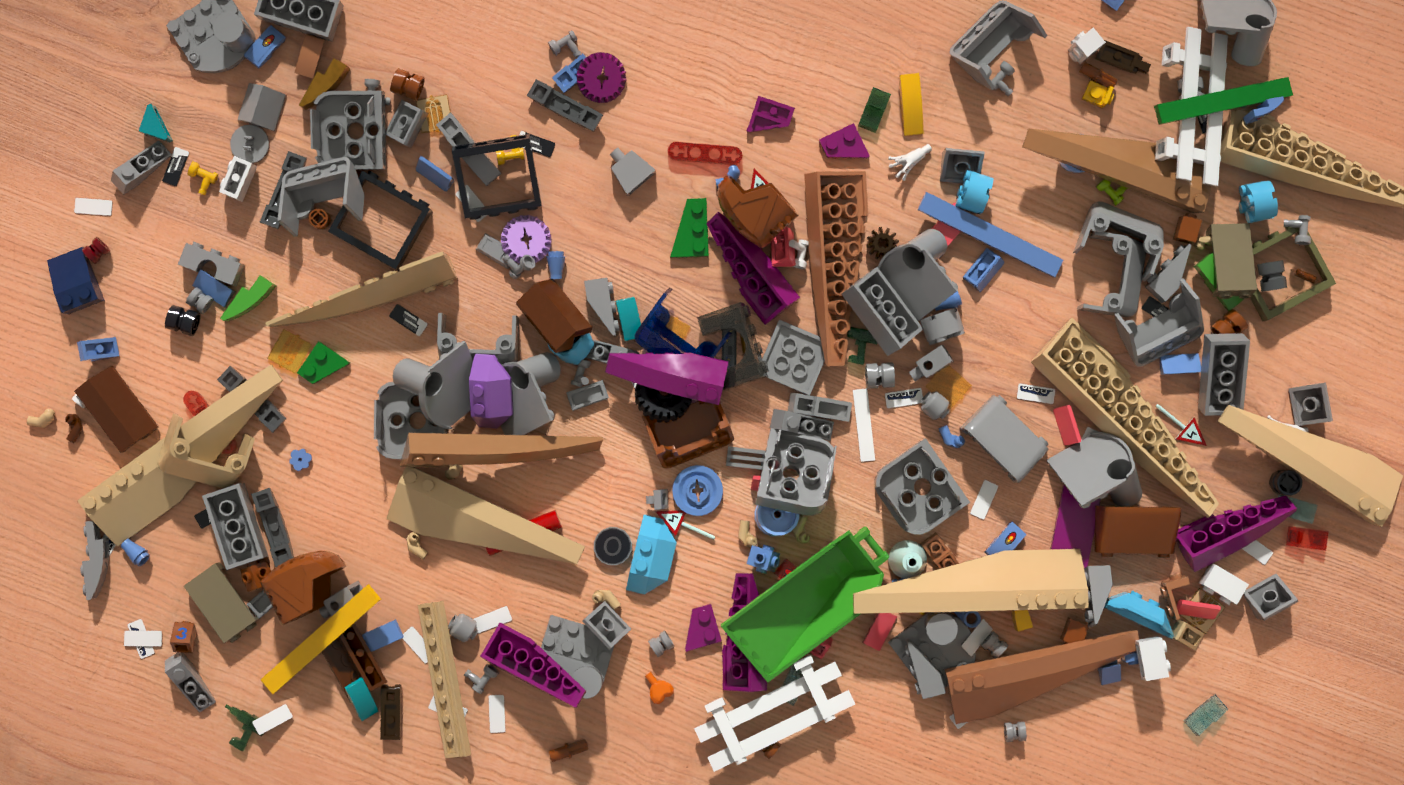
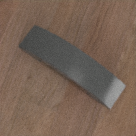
M537 79L527 94V97L593 132H595L603 117V114L561 94Z
M288 151L281 168L283 171L269 205L265 207L260 223L275 229L280 228L281 224L277 220L282 178L288 171L305 167L306 157Z
M229 366L217 381L231 392L247 381V379L232 366ZM266 399L259 410L254 413L272 433L287 419L269 399Z
M267 488L251 495L256 510L260 514L271 547L270 552L275 567L287 560L294 558V554L278 503L271 488Z

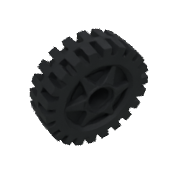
M636 384V405L638 404V409L643 411L645 417L647 415L650 416L649 419L652 421L654 419H657V422L660 423L662 420L665 423H668L670 420L675 421L687 412L692 399L670 393L664 396L660 394L659 390Z

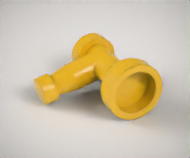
M523 148L512 149V152L506 153L503 150L496 151L498 165L505 164L506 160L525 159Z
M194 161L191 163L187 173L190 177L198 175L203 178L201 189L198 191V193L206 195V190L210 183L215 184L218 178V173L203 170Z

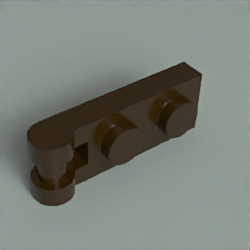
M383 684L381 686L380 740L401 739V684H395V686ZM388 694H394V700H388Z

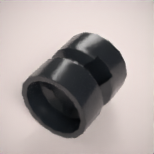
M172 305L165 319V328L176 332L180 330L183 334L194 336L198 329L201 315L199 312L189 309L185 312L184 308Z
M1278 470L1271 475L1269 484L1273 492L1291 496L1297 494L1302 488V478L1295 471Z

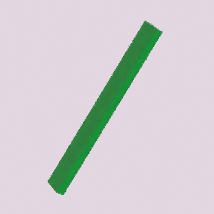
M1289 77L1157 104L1154 106L1158 124L1162 125L1260 104L1266 99L1282 96L1283 98L1293 96Z

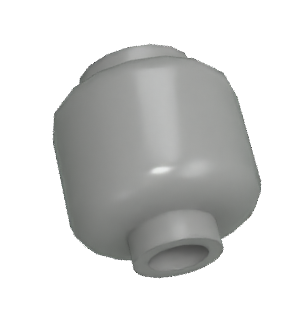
M937 391L928 392L920 402L922 404L921 410L932 420L943 419L950 411L948 409L949 401Z
M465 614L454 615L448 625L450 635L461 642H467L469 639L473 640L478 633L476 629L477 622Z

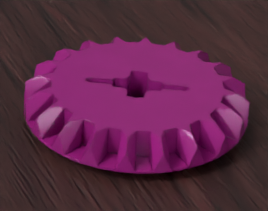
M597 52L587 56L581 62L577 71V84L581 93L587 99L597 103H608L615 100V98L621 95L627 81L626 71L620 60L612 54ZM603 69L604 76H607V80H603L601 86L600 80L597 79V76L601 75Z

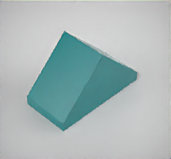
M152 104L147 105L139 132L169 143L173 140L156 106Z

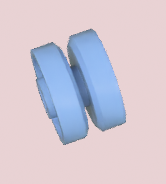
M757 505L754 511V520L757 527L764 534L782 536L791 532L797 526L799 514ZM774 512H780L779 518L774 516Z

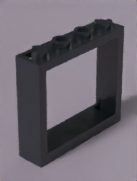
M530 134L452 146V155L465 218L476 220L483 215L494 217L502 212L512 214L519 212L520 209L536 210L538 206H542ZM525 147L534 199L470 209L460 157Z
M362 171L359 176L362 187L367 180L421 210V214L395 259L386 256L339 229L349 212L344 205L328 232L399 271V267L402 266L432 213V210L428 208L430 204L421 199L418 202L412 199V194L405 190L399 192L395 189L396 185L387 180L383 183L378 180L379 176L371 171L368 174Z

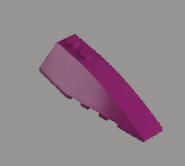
M720 212L716 213L706 223L717 246H720L723 251L722 256L725 262L728 261L733 271L731 272L733 278L737 279L741 287L739 290L764 325L768 324L800 298L779 269L772 266V261L757 245L742 236Z
M609 353L605 373L659 391L719 405L728 361L694 353Z
M1285 495L1262 501L1260 505L1251 506L1250 504L1243 506V509L1226 510L1224 514L1217 516L1212 514L1208 518L1205 516L1178 529L1176 542L1184 559L1192 570L1196 572L1237 552L1262 537L1296 512L1297 508Z
M736 573L732 592L734 602L729 610L730 617L759 596L753 573ZM728 636L726 645H723L722 650L723 690L767 691V681Z
M502 623L498 624L480 655L488 663L575 708L578 707L586 693V690L531 638Z

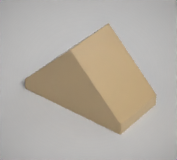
M1177 620L1172 628L1173 639L1196 651L1204 636L1203 632L1181 620Z

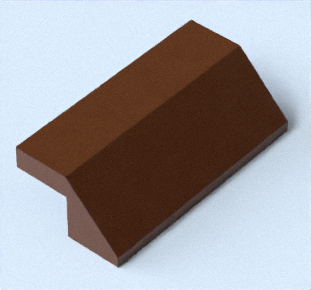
M553 279L535 283L516 302L518 308L555 353L572 349L575 337L592 332V325Z
M113 366L91 377L74 391L120 453L125 452L137 441L147 438L159 428Z
M355 623L322 651L348 700L349 697L344 687L361 677L370 692L387 683L385 676Z

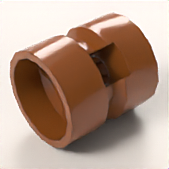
M398 68L393 76L390 91L398 95L405 94L407 98L417 101L422 93L425 78L417 74L411 76L408 71Z
M1230 309L1223 315V320L1219 319L1210 328L1213 334H1238L1248 328V324L1236 310Z

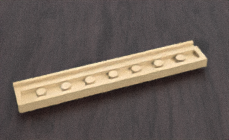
M444 601L418 605L445 758L466 757L471 755Z

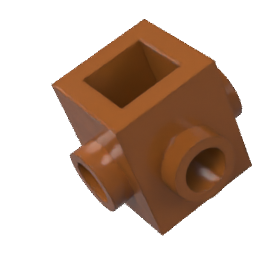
M256 560L247 563V568L240 570L247 592L262 587L260 581L271 572L266 561L259 563Z

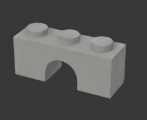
M194 241L192 245L185 244L178 265L199 272L206 263L212 261L217 268L214 278L237 287L245 266L239 263L241 259L231 255L228 258L222 257L223 252L212 248L210 252L203 249L204 245Z

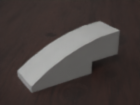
M790 393L788 405L789 412L846 422L850 420L852 408L851 402L798 393Z

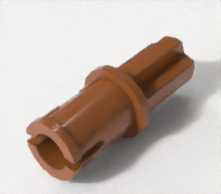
M1086 61L1079 73L1093 79L1094 82L1097 81L1108 88L1110 86L1114 88L1118 81L1116 78L1103 72L1102 68L1098 69Z
M583 739L571 744L565 743V746L549 750L551 761L555 762L566 757L572 758V755L587 751L588 744Z

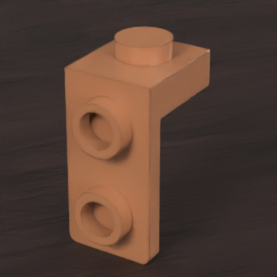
M1181 573L1169 576V580L1161 582L1162 587L1160 588L1163 599L1166 598L1168 604L1166 606L1167 614L1176 621L1180 620L1172 589L1190 584L1188 577L1181 576Z

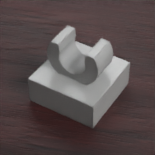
M668 489L653 490L654 496H646V504H654V510L669 508Z

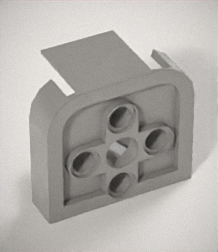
M328 91L319 95L314 101V104H317L316 110L310 109L311 149L317 151L318 156L315 157L317 162L322 163L347 157L354 164L355 170H386L385 92ZM353 106H357L359 109V113L356 116H352L350 113ZM356 122L360 123L364 128V133L359 139L351 138L348 133L349 126ZM337 125L340 128V132L337 136H334L332 128ZM373 125H376L379 129L375 136H372L370 133V128ZM354 145H358L360 149L357 155L351 153V148Z
M388 382L378 390L379 398L374 400V439L378 441L377 450L386 458H402L408 433L447 434V429L434 426L427 419L424 427L421 429H415L411 426L410 417L416 412L422 413L420 406L416 407L413 404L414 397L418 395L397 387L394 382ZM396 415H400L402 418V423L399 426L393 423V418Z
M771 428L755 505L801 515L813 516L819 514L825 509L828 502L837 446L833 447L828 441L821 438ZM793 469L798 473L799 478L797 480L792 477L785 478L783 471ZM807 475H813L815 478H810ZM785 488H791L792 491H787Z
M923 438L883 466L877 472L874 479L877 494L897 523L906 532L914 535L929 532L970 503L926 438ZM911 465L917 469L916 474L912 477L907 474V469ZM938 470L944 474L941 481H936L934 478V474ZM920 478L927 479L930 483V491L925 495L917 494L914 489L915 482ZM908 492L911 494L912 500L910 503L903 502L902 496L904 493ZM933 497H936L939 501V505L936 508H931L929 505V501Z

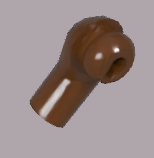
M68 414L65 421L69 424L71 431L66 440L75 443L83 430V426L78 415Z

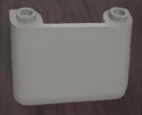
M992 395L960 429L966 435L968 434L970 437H973L972 440L977 442L1003 468L1004 472H1008V477L1014 483H1020L1049 450L1047 448L1049 444L1041 436L1038 438L1006 406L1007 402L1000 395L998 397Z

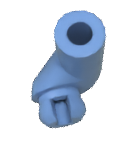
M731 165L728 168L727 174L737 181L740 176V170L738 166ZM724 177L715 179L717 189L719 187L718 184L724 180Z

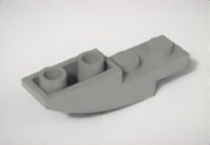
M451 112L436 124L452 146L476 143ZM486 153L462 157L486 186L502 174Z
M87 521L83 530L88 542L86 554L90 560L82 561L80 572L82 577H84L85 583L83 585V594L86 596V600L97 598L106 578L109 563V538L101 539L100 528L93 521Z

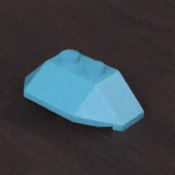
M643 515L626 590L646 594L668 581L677 542L663 519Z
M1131 591V593L1122 592L1107 598L1104 608L1173 639L1174 634L1165 610L1159 607L1160 603L1151 599L1147 602L1141 599L1143 595Z

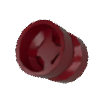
M96 237L92 240V244L85 246L82 251L90 261L96 264L100 261L102 255L110 252V249L100 238Z

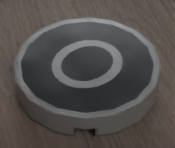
M618 527L603 529L594 540L596 557L607 565L623 563L629 558L632 551L630 536L625 530Z

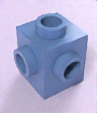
M763 544V547L752 545L747 564L756 567V571L767 574V571L775 572L780 562V553L774 552V547Z

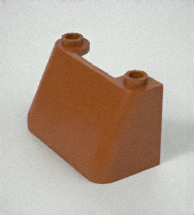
M698 400L690 404L687 412L681 418L678 417L675 421L670 420L668 423H665L664 420L661 423L657 422V419L652 421L648 415L646 417L642 416L663 468H672L727 446L734 440L732 430L720 402L719 405Z
M1095 506V552L1101 553V557H1113V553L1158 554L1159 558H1170V554H1174L1181 519V508Z

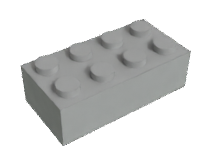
M258 0L254 15L260 20L332 42L344 5L340 0Z
M878 267L865 274L842 293V296L887 356L901 349L923 330V327Z
M1243 333L1204 334L1198 408L1204 416L1222 415L1227 405L1244 410L1250 340Z
M239 483L202 496L226 570L268 557L245 483Z

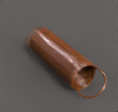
M1297 269L1296 273H1294L1295 276L1313 284L1317 278L1300 269Z

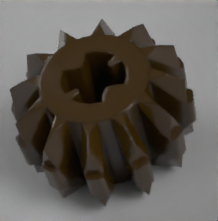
M879 227L878 233L873 230L871 232L873 237H867V240L872 243L866 244V248H873L869 254L872 255L876 252L875 259H878L880 254H882L883 258L886 253L896 247L893 244L899 243L897 239L892 240L896 236L895 232L888 235L890 232L889 228L883 233L882 227ZM879 239H880L881 241H884V240H885V241L887 242V243L885 244V246H887V248H885V247H883V246H882V247H879L878 244H879L880 242H879L878 240H879Z

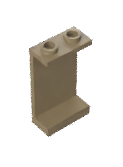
M1250 223L1211 224L1206 230V236H1211L1217 285V289L1213 292V297H1220V299H1229L1232 296H1239L1242 299L1251 297L1257 290Z
M218 562L185 584L184 588L223 643L228 641L233 643L241 637L240 633L246 629L248 632L257 626L255 622L259 619L250 612L221 571L224 567Z

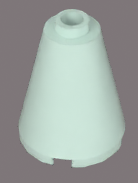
M903 540L896 543L891 549L888 563L895 575L906 579L918 576L924 571L927 564V556L920 544L911 540ZM913 558V562L909 565V560Z

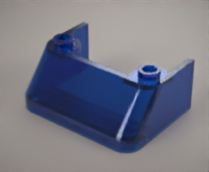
M669 287L636 331V342L645 350L654 354L694 353L714 358L732 333L729 331L718 346L711 341H704L697 349L666 327L670 320V312L662 304L673 290Z

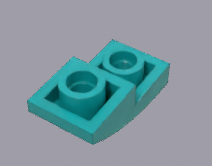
M635 297L616 300L624 340L628 341L644 337Z
M362 677L344 687L361 721L379 712Z

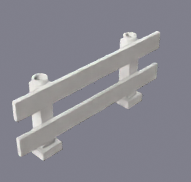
M1186 27L1185 50L1180 49V43L1175 42L1163 47L1162 66L1184 65L1181 99L1197 96L1199 69L1210 71L1209 93L1224 91L1227 68V35L1213 33L1211 56L1200 54L1202 30L1193 27ZM1223 111L1207 115L1205 150L1194 148L1196 117L1180 120L1178 144H1175L1174 138L1165 137L1156 141L1155 160L1177 159L1176 179L1186 181L1192 180L1193 163L1203 164V184L1218 186Z
M811 655L793 664L796 671L801 670L803 677L728 713H725L723 708L726 705L723 697L705 705L707 713L712 712L715 719L694 728L700 742L702 743L722 733L728 748L707 757L713 771L715 772L733 762L739 765L747 761L746 756L819 721L824 720L827 723L836 718L834 714L855 705L849 690L827 700L821 685L842 676L836 662L814 671L811 666L814 663ZM811 691L817 704L816 706L741 742L738 741L733 727Z

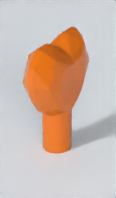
M652 672L645 676L651 684L650 698L654 704L662 703L665 697H670L673 694L674 688L670 683L657 680Z

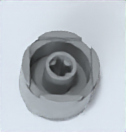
M957 307L920 320L929 345L965 333Z

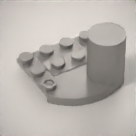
M201 0L198 5L190 10H186L183 15L169 21L166 25L194 69L203 73H220L236 67L245 59L244 54L256 41L254 31L233 0Z
M1201 0L1200 7L1203 9V19L1206 23L1205 30L1209 33L1221 30L1229 35H1234L1238 32L1231 52L1233 60L1245 66L1259 65L1262 62L1277 17V9L1271 0Z
M927 229L908 243L893 248L883 256L878 265L879 270L917 321L921 320L958 291V285L946 275L945 268L939 266L936 262L945 254L947 240L940 231L935 229Z
M458 342L455 344L454 349L442 354L440 360L431 367L410 358L401 360L393 371V382L397 387L419 396L420 408L427 420L436 426L452 429L451 426L470 411L469 377L473 359L466 342Z
M545 352L518 362L501 364L511 377L513 415L501 425L504 434L525 435L553 421L554 413L548 409L546 395L540 391L539 387L555 382L559 378L560 364L557 358L552 353Z
M1092 431L1091 435L1081 442L1047 459L1050 468L1055 471L1060 481L1064 483L1081 508L1089 507L1093 501L1107 497L1108 493H1110L1113 502L1117 506L1122 507L1133 506L1142 498V489L1132 453L1127 444L1114 435Z
M928 612L888 642L911 672L910 664H913L911 656L907 657L904 647L908 645L907 639H911L940 670L944 687L948 686L945 669L975 663L976 652L970 656L962 648V644L970 636L971 632L957 616L950 612Z
M551 615L541 648L586 690L583 698L594 697L599 693L603 685L614 646L609 650L584 624Z

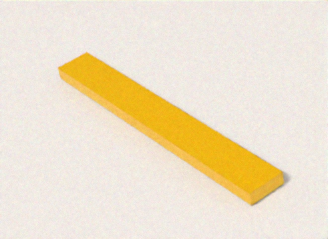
M369 584L365 586L261 679L263 684L272 694L276 693L381 600L378 594Z

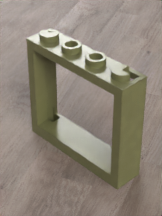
M1284 227L1286 229L1284 232L1279 233L1276 231L1268 235L1269 240L1263 243L1261 240L1253 243V255L1296 232L1299 235L1300 228ZM1312 238L1311 244L1304 246L1323 281L1271 309H1268L1257 288L1250 299L1262 321L1270 320L1336 284Z

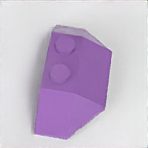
M474 355L469 377L471 417L478 427L497 429L513 415L511 377L497 361L498 359L495 355Z

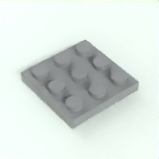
M779 320L756 373L810 396L825 361L821 337Z

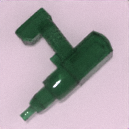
M850 327L847 337L856 340L855 344L858 345L857 356L850 355L848 362L864 365L866 343L875 345L878 343L869 330Z
M226 704L225 708L230 710L229 712L244 724L242 729L245 730L241 739L233 737L229 744L240 751H244L252 732L258 734L252 722L259 717Z

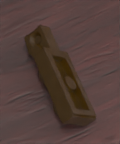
M1104 40L1106 43L1099 49L1096 60L1136 74L1139 71L1147 74L1151 64L1142 61L1143 57L1139 53Z

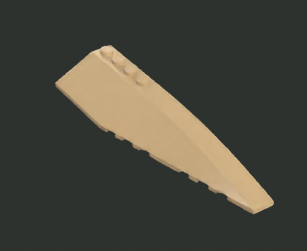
M1073 318L1069 319L1038 352L1031 363L1102 432L1123 440L1129 447L1135 462L1207 518L1210 517L1219 505L1218 501L1206 484L1201 483L1195 468H1191L1185 460L1187 458L1186 455L1176 447L1175 444L1177 442L1159 416L1156 417L1150 403L1148 401L1145 402L1142 398L1139 387L1137 385L1134 386L1129 379L1131 377L1130 374Z
M269 365L181 425L177 437L183 438L189 443L190 451L188 457L213 463L236 437V434L248 423L247 421L259 410L263 402L269 398L283 381L273 365ZM165 438L77 500L88 517L117 547L180 503L197 482L164 473L159 469L158 458Z
M1080 549L1006 550L853 593V614L1089 608L1088 586Z

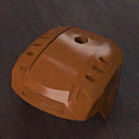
M726 174L724 180L718 184L717 195L724 215L742 236L760 248H765L772 242L773 238L799 216L772 183L744 190L732 176Z
M316 551L289 559L269 572L260 581V584L267 594L281 625L293 622L325 606L323 601L331 597V575L345 568L346 564L339 555L333 552Z

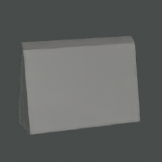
M249 83L237 120L275 132L286 94L264 85Z
M401 100L386 130V135L412 148L429 113Z
M945 148L942 152L940 181L964 183L963 177L966 170L981 174L985 152Z
M1326 383L1289 388L1295 425L1302 426L1333 421Z
M1277 574L1245 590L1243 594L1255 617L1264 621L1298 602V599Z
M605 601L582 621L609 650L631 630Z

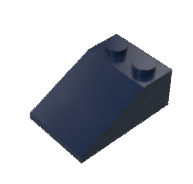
M84 247L47 260L54 295L61 313L71 314L105 301L91 263L82 251Z

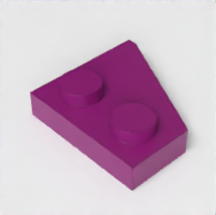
M758 96L747 132L788 127L795 108Z
M854 123L819 139V143L827 158L867 159L870 157Z
M711 603L692 609L685 646L686 652L722 641Z

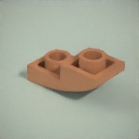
M310 34L305 35L294 73L311 79L314 78L325 39Z
M936 532L920 543L938 569L959 564Z

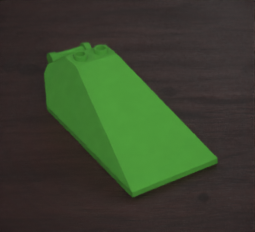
M866 526L861 528L855 535L849 530L723 622L721 627L763 678L769 682L860 615L853 614V593L881 586L884 574L878 566L888 560L889 554L881 549L870 535V530ZM863 539L877 555L874 560L859 543Z

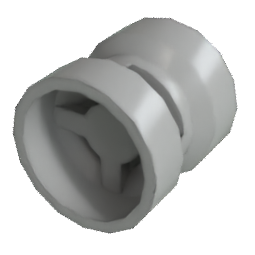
M196 287L187 297L186 303L189 306L196 307L198 312L204 314L210 308L214 299L209 295H204L202 290Z
M666 631L661 632L659 637L648 641L657 657L663 655L665 650H671L675 647Z
M993 631L987 636L981 646L985 650H991V655L994 658H998L1007 649L1008 644L1004 640L1000 641L998 635Z
M1011 722L1004 723L1005 741H1026L1025 722H1018L1017 724H1012Z

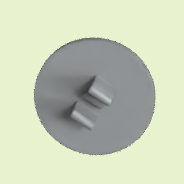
M241 126L231 137V151L234 156L256 163L262 160L269 150L268 136L258 126Z

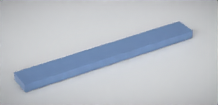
M925 192L917 209L1053 278L1056 277L1063 262V259L928 192Z

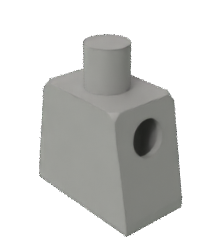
M616 148L610 154L616 162L611 169L627 196L631 195L656 173L652 166L632 150L624 155L619 148Z
M940 345L916 361L918 366L909 371L914 381L923 376L930 378L953 363L954 360L944 345ZM931 361L933 367L928 370L925 364Z
M359 581L343 588L323 601L325 606L319 609L322 617L326 619L329 616H333L363 589Z

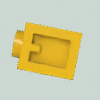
M1090 80L1082 100L1104 108L1112 102L1114 97L1112 91L1114 88L1111 86L1107 88Z

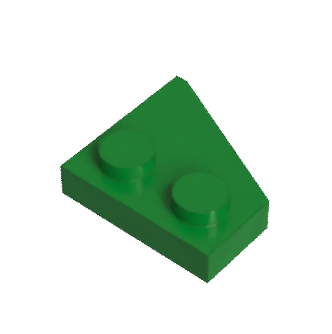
M318 341L297 374L310 383L315 384L337 370L348 366L351 362Z

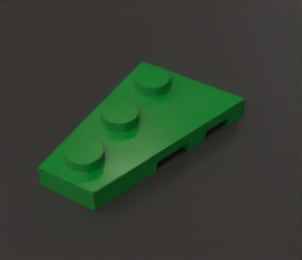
M706 198L687 199L670 258L709 257Z

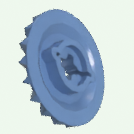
M695 465L685 468L677 475L672 491L675 503L682 511L690 515L702 516L712 512L719 505L723 495V486L719 476L712 469ZM696 479H698L699 487L703 488V492L699 496V502L696 493H692V489H695Z

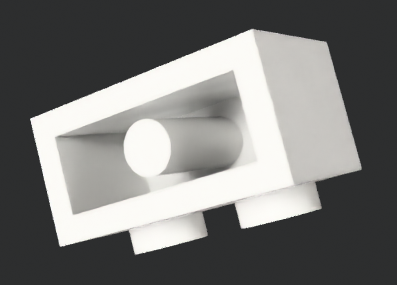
M1094 27L1086 34L1082 31L1070 42L1072 46L1068 49L1070 52L1069 56L1074 62L1081 64L1106 42Z
M234 156L228 165L225 178L221 181L219 192L243 202L257 166Z
M1215 564L1208 566L1199 581V584L1204 586L1202 590L1211 595L1216 593L1220 596L1219 600L1228 605L1230 603L1238 604L1249 585Z
M1158 636L1136 640V652L1141 679L1150 681L1169 677L1168 672L1171 671L1169 660H1166L1165 652H1167L1165 640L1162 641V638Z

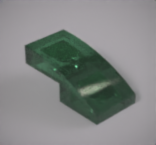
M873 87L858 126L876 133L891 94Z

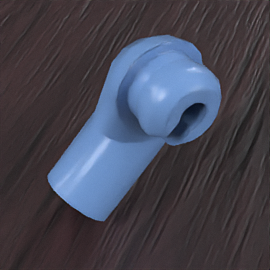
M947 425L938 428L946 445L954 448H960L964 445V437L951 434Z

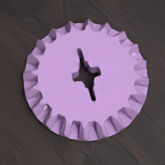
M520 215L509 221L503 228L501 245L505 254H508L516 263L520 264V259L524 255L532 256L535 263H537L550 250L551 234L545 223L537 217ZM524 230L526 235L532 238V240H529V250L525 241H521L524 237Z

